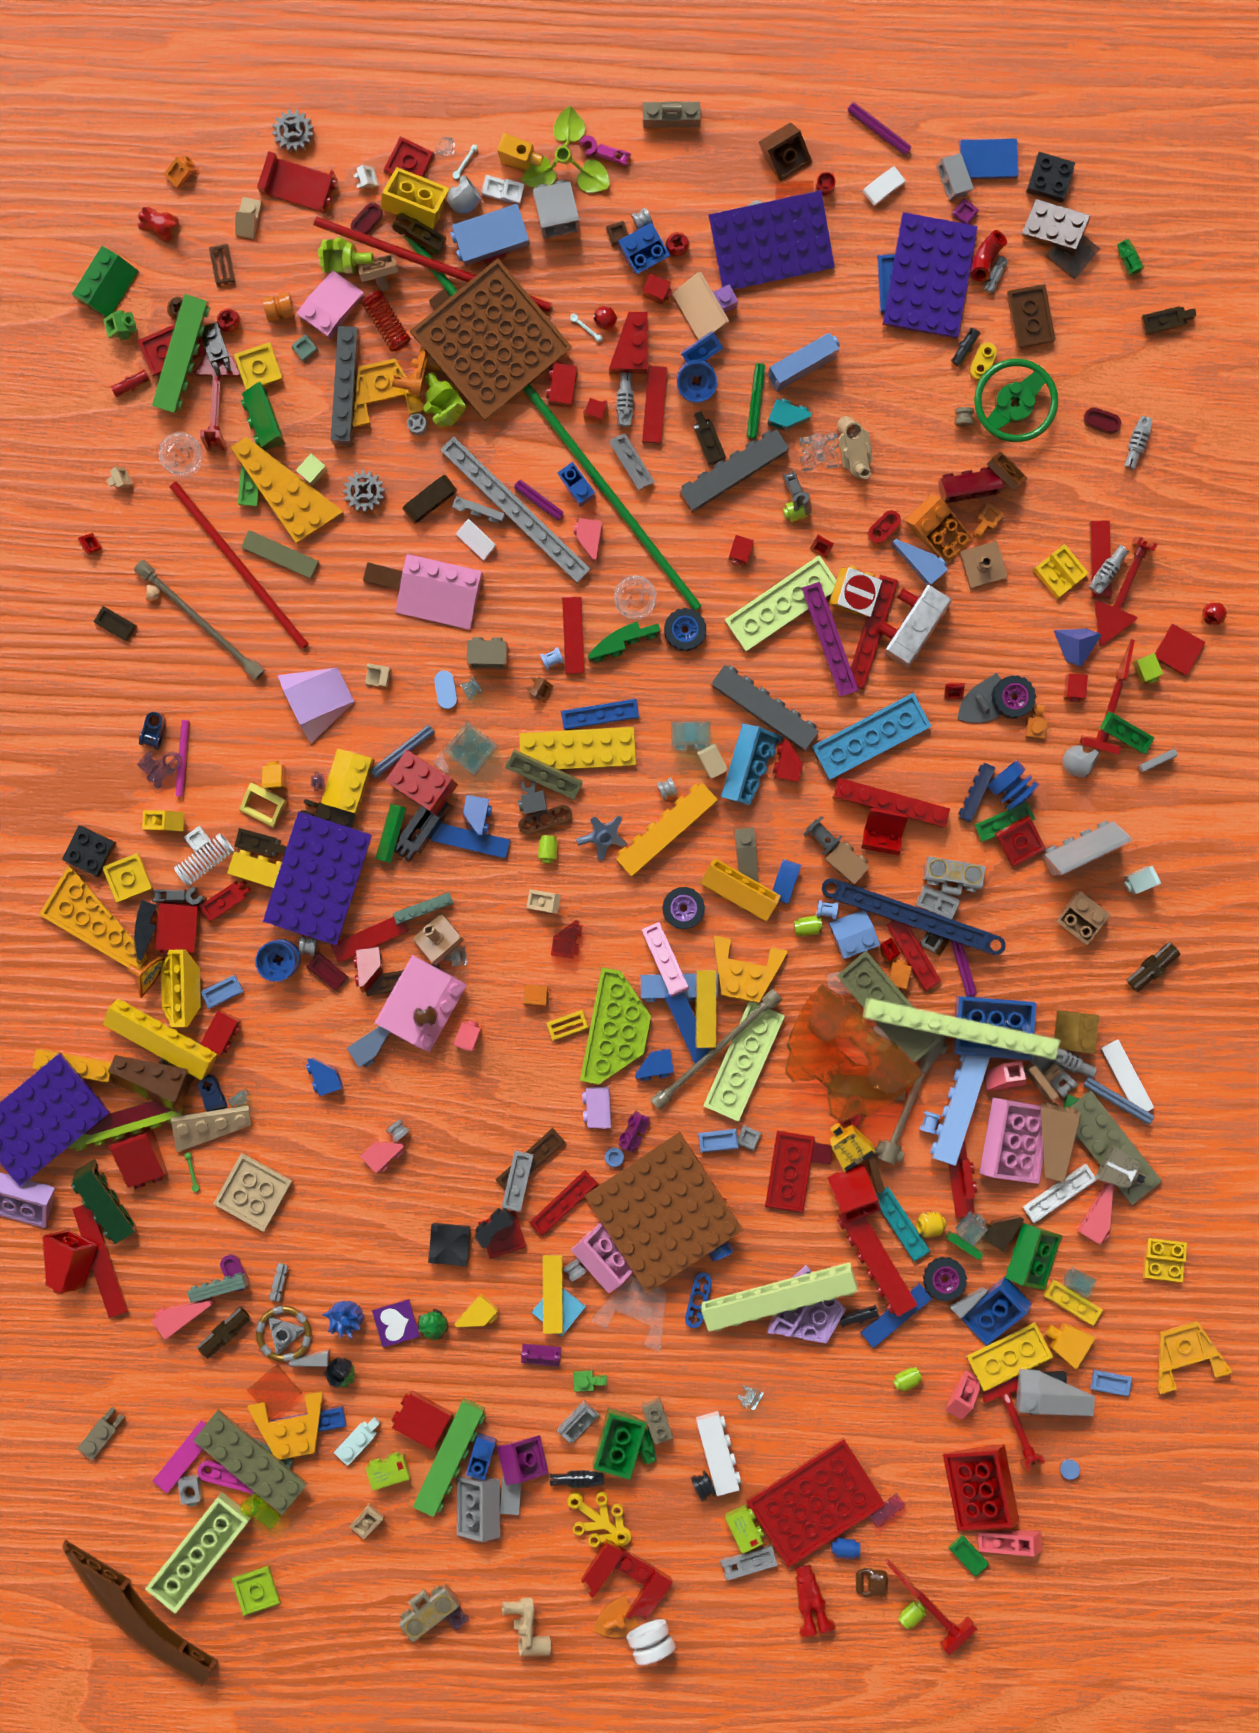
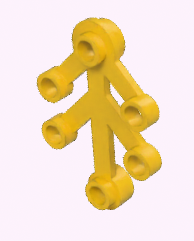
M599 1492L596 1496L600 1514L583 1502L581 1493H570L567 1500L568 1506L572 1509H579L595 1521L587 1523L576 1522L573 1526V1532L576 1535H582L584 1531L606 1529L610 1532L603 1535L591 1534L588 1542L592 1547L598 1546L599 1543H604L605 1539L613 1541L618 1546H625L630 1542L631 1532L628 1528L624 1527L623 1506L617 1503L612 1506L611 1513L615 1516L616 1526H614L609 1521L608 1495L605 1492ZM604 1496L605 1501H600L598 1497ZM576 1499L578 1504H573L572 1500ZM614 1508H620L621 1512L616 1513ZM576 1526H581L582 1530H576ZM623 1534L625 1538L619 1539L618 1535ZM595 1537L598 1541L594 1543L591 1541V1538Z

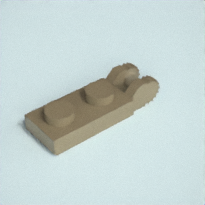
M111 1407L105 1416L97 1422L77 1448L91 1460L96 1457L125 1417L121 1414L116 1418L114 1424H111L108 1418L113 1415L114 1407Z

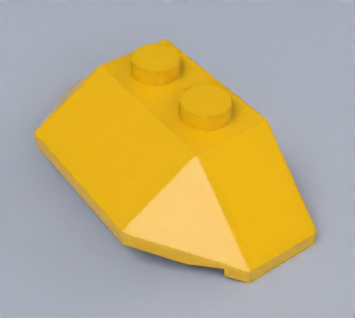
M186 949L169 950L168 956L161 968L162 1009L166 1018L170 1021L171 1027H188L201 1007L200 968Z

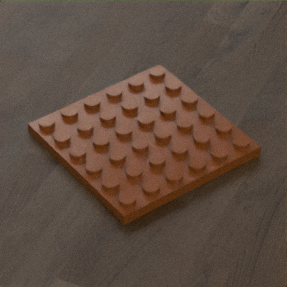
M498 258L410 330L412 336L484 421L572 349L569 342Z
M681 1132L585 1195V1198L647 1294L744 1230Z

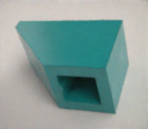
M776 399L767 424L786 431L809 421L812 413L804 406L799 405L796 407L791 405V402L787 399Z

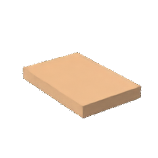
M701 272L696 273L672 293L698 340L711 331L716 333L729 322Z

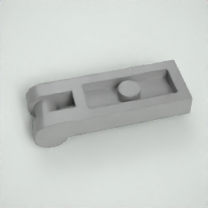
M1033 1055L1032 1060H1029L1033 1065H1036L1041 1073L1054 1064L1047 1058ZM1058 1066L1062 1074L1053 1079L1050 1085L1062 1098H1065L1068 1095L1067 1093L1078 1085L1061 1066ZM1062 1079L1067 1082L1063 1087L1058 1084Z
M772 1545L720 1560L721 1566L725 1570V1580L778 1566ZM737 1564L738 1569L732 1570L731 1565Z

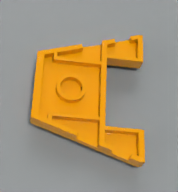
M396 358L358 367L352 423L354 428L371 424L367 404L405 396L409 415L424 412V404L418 396L411 395L409 390L392 387L394 375L406 377Z
M714 935L713 941L721 996L759 1004L788 951L771 947L767 966L728 958L731 939Z
M1197 1321L1159 1333V1394L1177 1389L1172 1369L1209 1359L1215 1378L1232 1373L1230 1367L1226 1364Z
M323 1391L304 1395L307 1415L269 1421L266 1402L248 1405V1410L271 1452L279 1460L315 1453Z

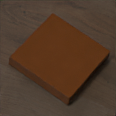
M999 452L987 463L1013 491L1027 479V476L1002 452Z

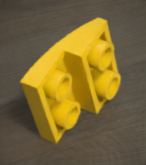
M1148 1238L1143 1279L1183 1283L1187 1243Z

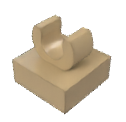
M114 467L110 470L112 477L107 479L109 487L114 485V487L128 488L133 485L125 467Z

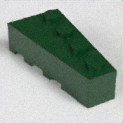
M93 1159L75 1171L71 1187L76 1194H80L83 1198L82 1202L85 1208L92 1211L95 1222L98 1225L101 1224L105 1229L104 1234L107 1239L117 1244L134 1233L136 1225L124 1205L117 1203L119 1199L114 1189L108 1188L105 1174L98 1172L95 1167L98 1163Z

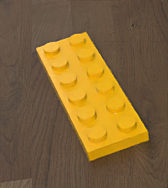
M634 727L519 733L521 753L558 770L636 765Z

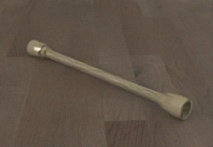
M142 560L136 565L134 571L145 581L149 580L159 587L164 594L170 597L175 604L179 605L186 614L204 628L218 643L224 646L229 653L233 654L242 663V666L245 668L244 671L254 681H257L264 674L265 669L255 660L251 661L249 658L244 657L242 653L224 639L219 632L213 629L208 622L204 621L186 602L184 603L176 593L159 580L154 573L156 570L150 564Z
M771 989L762 998L763 1002L760 1003V1006L752 1014L748 1015L743 1022L737 1025L721 1042L717 1043L716 1047H713L712 1050L706 1053L690 1070L686 1071L670 1088L661 1089L650 1099L651 1102L659 1110H662L672 1100L671 1097L674 1092L696 1074L701 1067L705 1066L710 1059L716 1056L721 1049L727 1046L726 1044H729L732 1039L736 1038L763 1011H767L769 1008L772 1010L783 1000L774 989Z

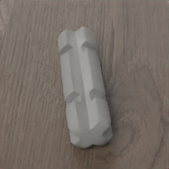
M1002 256L998 258L984 287L986 292H994L1004 271L1003 268L1008 263V259Z
M277 1264L276 1271L278 1272L275 1273L272 1284L273 1291H271L269 1297L272 1301L281 1300L282 1294L280 1292L283 1291L286 1280L285 1273L287 1274L288 1265Z

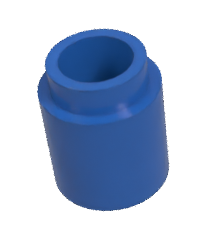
M836 1538V1542H832L831 1552L835 1554V1558L854 1560V1558H859L860 1542H856L853 1539Z

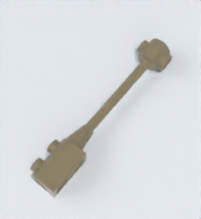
M937 1034L941 1041L920 1058L917 1075L891 1140H879L874 1153L877 1155V1158L894 1165L896 1161H902L904 1152L901 1151L902 1146L897 1145L925 1073L928 1072L936 1058L939 1057V1054L944 1055L947 1049V1044H944L947 1037L945 1035Z

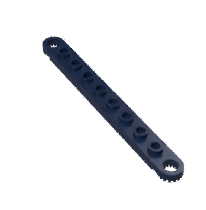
M833 878L825 880L822 884V893L836 901L991 955H1000L1005 950L1006 943L1002 937ZM834 883L837 887L836 892H827L826 885ZM993 940H998L1001 943V949L998 951L992 950L990 943Z

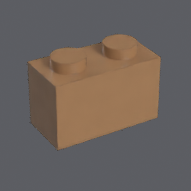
M846 841L844 844L839 842L824 860L854 885L868 870V861L862 855L857 856L852 852L854 848Z

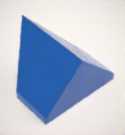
M1089 629L1053 630L1066 661L1079 667L1083 665L1102 636L1100 633Z

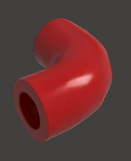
M994 230L976 251L971 266V277L973 280L983 282L990 277V268L994 258L1007 245V239L1000 231Z

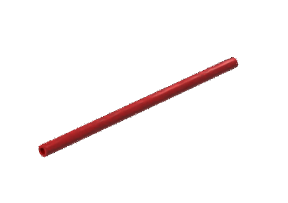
M178 482L172 483L169 488L300 649H304L309 643Z

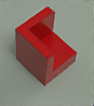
M589 398L587 407L583 411V417L602 423L608 401L603 400L601 402Z

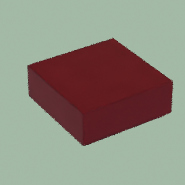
M814 1142L811 1162L830 1165L833 1152L832 1146Z

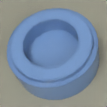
M610 1148L605 1154V1161L611 1167H618L624 1161V1154L619 1148Z
M1066 1459L1060 1465V1473L1066 1479L1072 1480L1079 1475L1080 1467L1076 1461Z

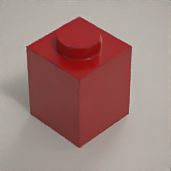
M649 274L642 290V296L663 305L665 299L669 300L673 290L670 289L671 282Z
M739 535L735 536L728 558L732 560V564L737 566L747 565L754 540Z
M1070 673L1065 675L1064 698L1074 703H1080V700L1085 699L1088 675Z

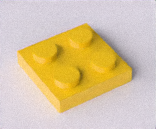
M270 342L234 354L246 390L257 382H261L263 386L283 380Z
M140 853L102 867L116 903L153 889Z

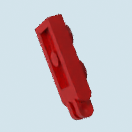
M245 880L239 884L237 881L199 905L209 922L247 898L245 894L251 891V888L241 889L247 884Z

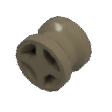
M959 407L955 409V414L957 415L955 420L956 426L974 425V420L972 419L974 408Z

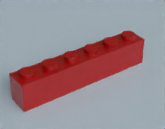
M842 778L837 779L832 798L868 808L900 812L908 815V819L941 828L946 827L951 809Z
M841 1212L838 1213L839 1219H837L839 1226L842 1230L846 1228L849 1234L846 1238L852 1247H857L859 1252L856 1255L860 1262L867 1264L869 1269L866 1272L870 1279L877 1281L879 1286L876 1289L880 1296L887 1298L889 1303L886 1306L890 1313H895L898 1317L917 1306L916 1301L866 1216L845 1224Z

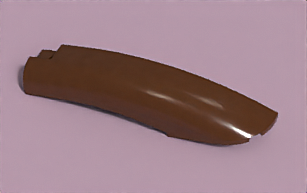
M65 1539L62 1548L87 1591L109 1618L128 1637L153 1657L202 1686L217 1659L183 1639L162 1622L130 1585V1578Z

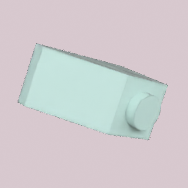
M1153 866L1143 867L1124 877V885L1127 891L1132 892V894L1140 893L1161 884Z

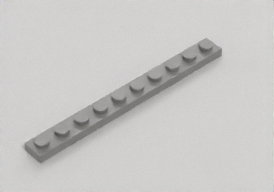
M454 436L440 449L458 469L576 583L591 570Z

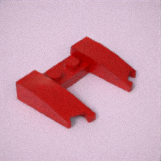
M605 1539L581 1578V1582L588 1584L591 1589L588 1593L593 1598L613 1569L616 1568L644 1585L625 1617L632 1619V1615L643 1616V1619L646 1620L673 1583L672 1578L617 1544Z

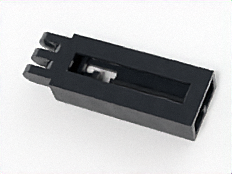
M446 802L437 816L420 806L398 838L400 841L396 845L394 852L396 854L400 852L399 856L402 858L406 856L405 860L408 862L413 859L417 852L421 854L453 806ZM417 828L422 831L420 835L415 834L413 840L410 839Z

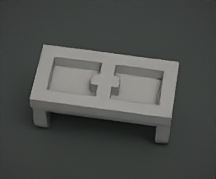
M961 153L942 158L936 165L949 201L965 196L967 192L974 189Z
M923 884L921 893L917 897L916 905L952 919L960 902L959 898L941 893V891Z
M583 1400L559 1425L557 1432L569 1443H573L600 1414Z

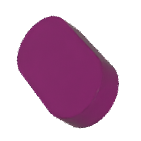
M226 1255L220 1262V1267L225 1277L229 1275L233 1277L234 1274L239 1272L241 1274L246 1273L236 1255ZM247 1286L244 1287V1288H241V1289L234 1290V1291H237V1292L243 1291L244 1289L247 1288Z

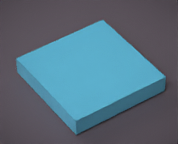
M563 1287V1333L559 1334L561 1337L586 1307V1305ZM543 1298L532 1311V1314L542 1322Z

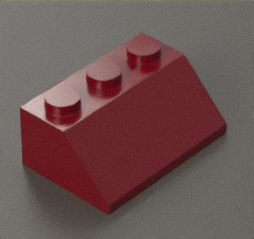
M990 467L981 468L979 472L974 473L972 470L963 471L961 475L954 476V473L945 474L938 481L940 496L945 503L998 495L1004 488L1002 479Z

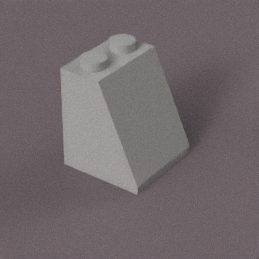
M560 180L555 182L554 185L549 186L541 184L533 189L543 239L580 231L579 216L570 181Z

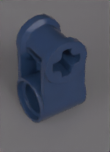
M158 712L147 714L139 737V745H148L159 750L166 724V718L163 714ZM157 715L160 722L157 726H154L152 718Z
M207 1075L203 1080H200L198 1087L206 1111L227 1108V1102L217 1078L213 1075ZM208 1082L213 1085L209 1088L208 1086L205 1087L204 1084Z

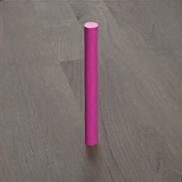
M182 720L175 794V796L183 797L189 720Z

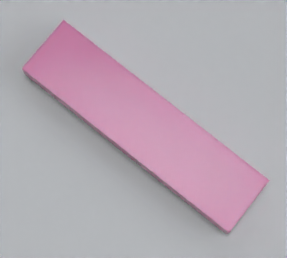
M658 922L642 929L671 997L688 990V985L660 923Z

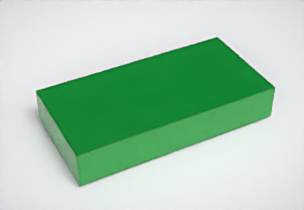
M952 1231L947 1232L945 1237L980 1261L983 1253Z
M963 1534L948 1547L975 1577L989 1565V1562Z

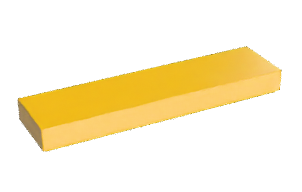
M696 970L697 1048L716 1047V970Z
M543 1255V1334H562V1255Z

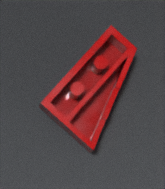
M628 312L609 367V374L625 372L627 374H647L648 312Z

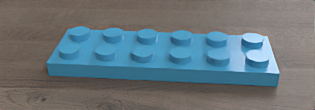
M912 693L811 747L828 779L831 780L930 728L931 724L915 694Z

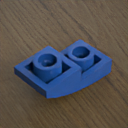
M786 859L782 860L772 890L781 895L779 901L787 904L790 902L801 864Z

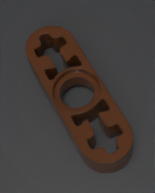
M560 805L522 818L519 821L518 827L523 834L529 835L568 822L572 817V811L568 806ZM563 808L565 811H569L566 819L558 817L556 818L558 822L554 823L552 811H555V815L561 813L560 809ZM544 814L551 817V822L548 825L540 823V817ZM537 817V824L540 828L536 829V825L530 827V831L522 829L524 821L527 820L528 823L534 822L532 818Z

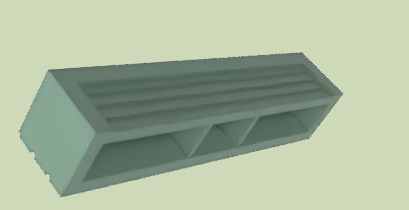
M448 892L394 912L393 917L396 925L452 905L453 901Z
M239 1272L234 1274L233 1277H230V1275L223 1277V1280L215 1279L209 1284L205 1282L201 1286L194 1285L190 1287L187 1294L190 1303L244 1288L249 1285L246 1273L241 1274Z

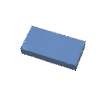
M233 975L201 991V994L210 1009L244 992L237 976Z
M737 1128L698 1133L701 1153L739 1148Z
M1093 1369L1090 1389L1129 1396L1132 1377Z

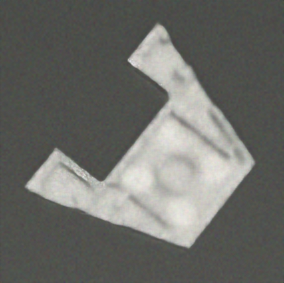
M631 1275L592 1317L591 1322L607 1328L614 1311L621 1312L651 1326L644 1346L660 1352L666 1290L657 1287L647 1294L638 1279Z

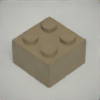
M472 637V640H467V664L469 668H508L507 642L499 637H493L491 641H485L483 637Z

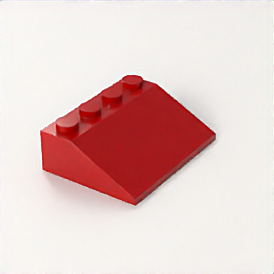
M1005 1444L987 1445L943 1454L958 1531L1012 1528L1020 1521Z

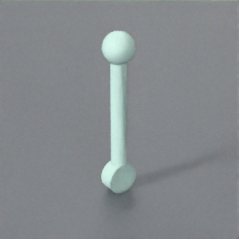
M474 144L471 146V151L469 152V154L467 155L459 169L453 172V178L455 180H458L460 178L461 171L463 170V168L465 167L473 153L478 150L477 145Z
M576 314L570 316L572 322L578 323L594 336L597 342L603 340L601 335H597L582 323Z

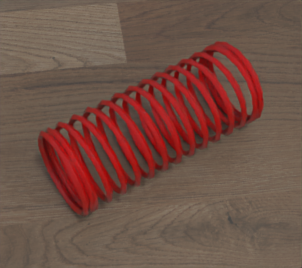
M378 290L366 296L362 300L361 305L366 310V313L369 314L368 316L371 317L373 324H376L375 327L378 328L377 330L382 335V339L389 346V350L395 352L405 347L411 341V338L406 333V330H403L404 326H401L402 323H399L400 320L397 319L395 312H392L393 308H390L391 305L388 304V301H385L386 297H383V292ZM384 299V300H383L381 303H379L378 305H376V306H374V307H371V306L374 305L376 302H378V301ZM386 303V304H385L384 306H382L381 308H379V309L373 311L375 308H377V307L380 306L381 304ZM389 306L387 309H385V310L382 311L381 313L376 314V313H377L378 311H380L381 309H383V308ZM391 310V311H389L386 315H384V316L378 318L380 315H382V314L385 313L386 311ZM392 314V315H391L389 318H387L386 320L381 321V320H382L383 318H385L386 316ZM391 318H394V319H393L392 321H390L389 323L383 325L385 322H387V321L390 320ZM397 321L394 325L390 326L389 328H386L391 323ZM396 325H399L394 330L388 332L391 328L395 327ZM402 328L400 331L390 336L393 332ZM404 332V333L401 334L399 337L393 339L396 335H398V334ZM406 340V341H405L404 343H402L401 345L395 347V346H396L397 344H399L400 342Z

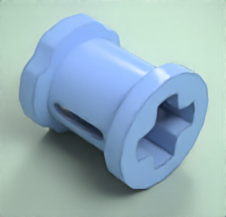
M558 647L545 655L543 653L540 654L546 670H549L551 666L558 663H564Z
M819 900L816 916H828L836 920L838 903H823L822 900Z
M924 1111L925 1117L919 1129L935 1134V1127L941 1115Z

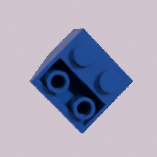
M652 222L618 240V247L636 275L670 257Z

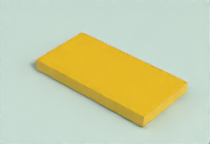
M1036 1322L966 1356L984 1392L1019 1375V1368L1031 1369L1053 1358Z

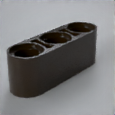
M443 475L408 501L402 509L415 524L453 496L457 489L449 478Z

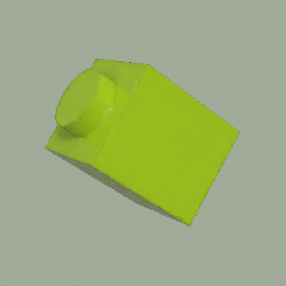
M1155 653L1133 662L1141 683L1147 681L1149 685L1158 681V676L1163 675Z

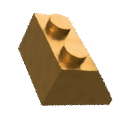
M1057 1010L1054 1039L1060 1040L1058 1048L1095 1054L1099 1015Z

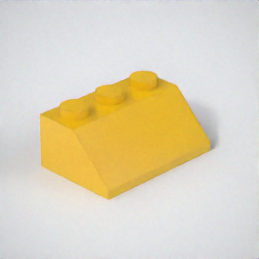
M396 167L382 192L380 209L395 215L403 213L434 229L441 216L449 188Z
M337 748L321 803L358 814L374 759Z

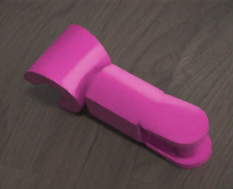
M584 136L580 140V146L582 147L591 145V148L587 149L585 157H591L597 153V157L623 166L629 165L627 161L631 157V153L603 144L597 146V142L592 136ZM616 153L621 154L620 160L615 158Z

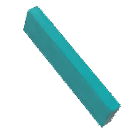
M887 1186L883 1192L876 1193L881 1212L915 1262L929 1253L930 1250Z

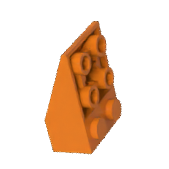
M930 494L904 520L911 530L947 564L973 539L944 500L933 494Z

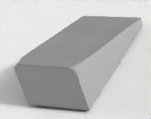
M983 1286L953 1302L949 1307L960 1318H963L982 1299L988 1290Z
M330 1349L291 1360L289 1366L327 1367L330 1363Z

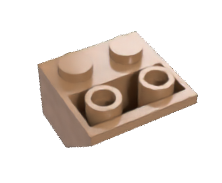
M1076 891L1064 906L1056 922L1088 945L1111 914L1081 891Z

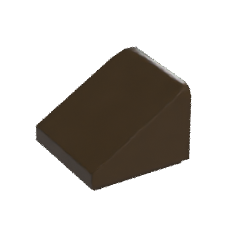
M927 932L920 945L940 956L949 940Z

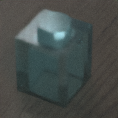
M971 1211L955 1227L958 1236L971 1246H974L988 1231L984 1217L978 1213L975 1215Z
M1072 1267L1071 1271L1068 1270L1064 1276V1285L1088 1297L1096 1279Z

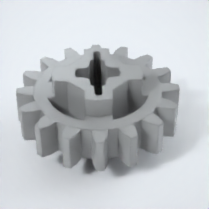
M288 109L287 115L281 112L282 118H275L278 124L272 125L273 129H275L272 132L273 136L276 137L275 142L277 144L280 143L282 150L287 147L288 152H291L292 148H294L297 153L299 147L305 150L304 144L310 145L309 138H314L311 132L314 130L313 125H310L312 123L311 119H306L307 116L304 112L300 115L297 109L295 113ZM303 125H305L306 129L305 134L302 131ZM281 129L285 131L283 138L281 136Z
M362 470L361 475H358L355 471V477L348 476L350 482L344 483L347 489L343 490V493L348 495L345 497L346 502L351 501L349 504L351 508L356 505V511L358 512L363 508V511L367 513V508L369 507L374 511L373 506L375 504L380 506L378 500H384L381 493H384L385 489L380 488L383 482L378 481V475L372 477V471L365 474V471ZM368 479L366 482H359V480ZM375 485L377 489L376 496L373 495V489L375 488ZM352 487L355 488V492H356V493L353 495L354 497H352ZM362 488L367 489L368 493H361L360 490ZM362 501H370L368 503H361Z

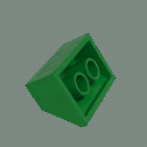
M101 246L72 295L79 302L107 317L116 310L139 270L119 255Z
M257 382L242 393L243 400H241L244 411L248 410L250 417L247 420L250 428L255 429L256 435L254 440L256 445L261 446L265 451L285 444L267 391L261 382Z
M1023 1223L1019 1230L1017 1243L1013 1249V1255L1007 1267L1005 1278L1023 1286L1045 1290L1062 1235Z
M608 1408L592 1462L593 1469L631 1479L647 1423L628 1413Z

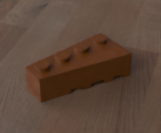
M119 1055L114 1056L108 1070L114 1084L131 1092H137L148 1100L150 1098L163 1107L171 1108L178 1114L192 1082L188 1069Z

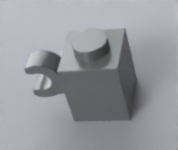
M532 780L530 788L525 787L524 781L521 782V788L528 793L520 795L521 800H518L520 812L524 811L525 815L548 810L544 791L536 792V784Z

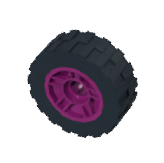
M1019 675L1008 676L997 682L998 684L994 686L991 701L994 709L1000 715L1002 714L1003 717L1018 718L1024 716L1035 705V688L1025 677L1022 678ZM1011 694L1017 695L1015 700L1011 699Z
M940 1257L933 1259L932 1262L927 1264L928 1266L924 1270L923 1283L930 1295L938 1300L952 1301L964 1292V1288L967 1285V1276L964 1268L955 1259ZM948 1276L949 1281L942 1282V1277Z

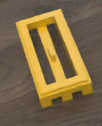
M583 1010L546 1023L552 1041L589 1028ZM578 1015L581 1016L578 1020L552 1029L551 1025ZM583 1022L584 1026L556 1036L554 1034L556 1031Z

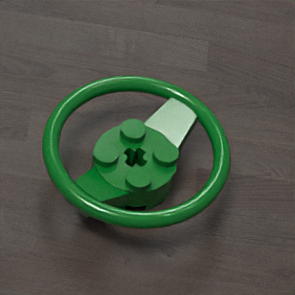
M1007 359L994 364L982 375L975 390L974 406L980 423L990 434L1008 442H1025L1038 437L1052 424L1058 409V392L1052 377L1040 365L1025 359ZM1011 366H1021L1033 370L1034 372L1020 383L1013 382L1007 384L1000 390L995 398V409L986 418L982 407V394L988 380L999 370ZM1046 383L1050 391L1051 405L1044 422L1038 428L1026 434L1012 435L1000 431L999 429L1008 423H1020L1029 416L1035 404L1034 397ZM1012 399L1018 402V407L1016 405L1014 407L1011 406Z

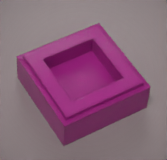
M963 199L952 213V216L963 224H969L979 210L966 199Z

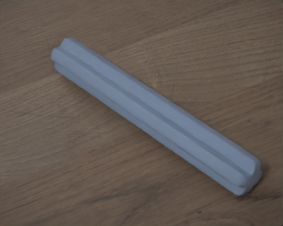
M427 725L374 766L370 770L371 774L378 778L400 760L406 750L413 751L435 733L432 727Z
M1089 1077L1086 1079L1084 1087L1146 1124L1150 1125L1154 1119L1153 1114Z

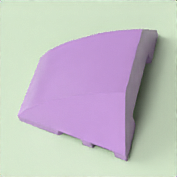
M338 667L278 675L293 712L311 744L354 703L353 697Z
M805 1265L792 1278L812 1273V1271ZM835 1298L831 1301L817 1302L812 1306L798 1307L794 1311H783L775 1316H771L767 1333L827 1343L846 1309Z

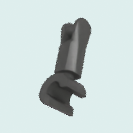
M792 470V473L786 475L783 473V480L792 496L794 511L799 510V507L803 505L805 514H810L812 511L810 495L803 491L795 471Z
M191 887L188 891L153 889L155 893L152 902L186 903L188 901L192 905L199 906L206 901L207 897L198 896L197 899H194V895L198 893V888ZM162 893H166V899H162Z

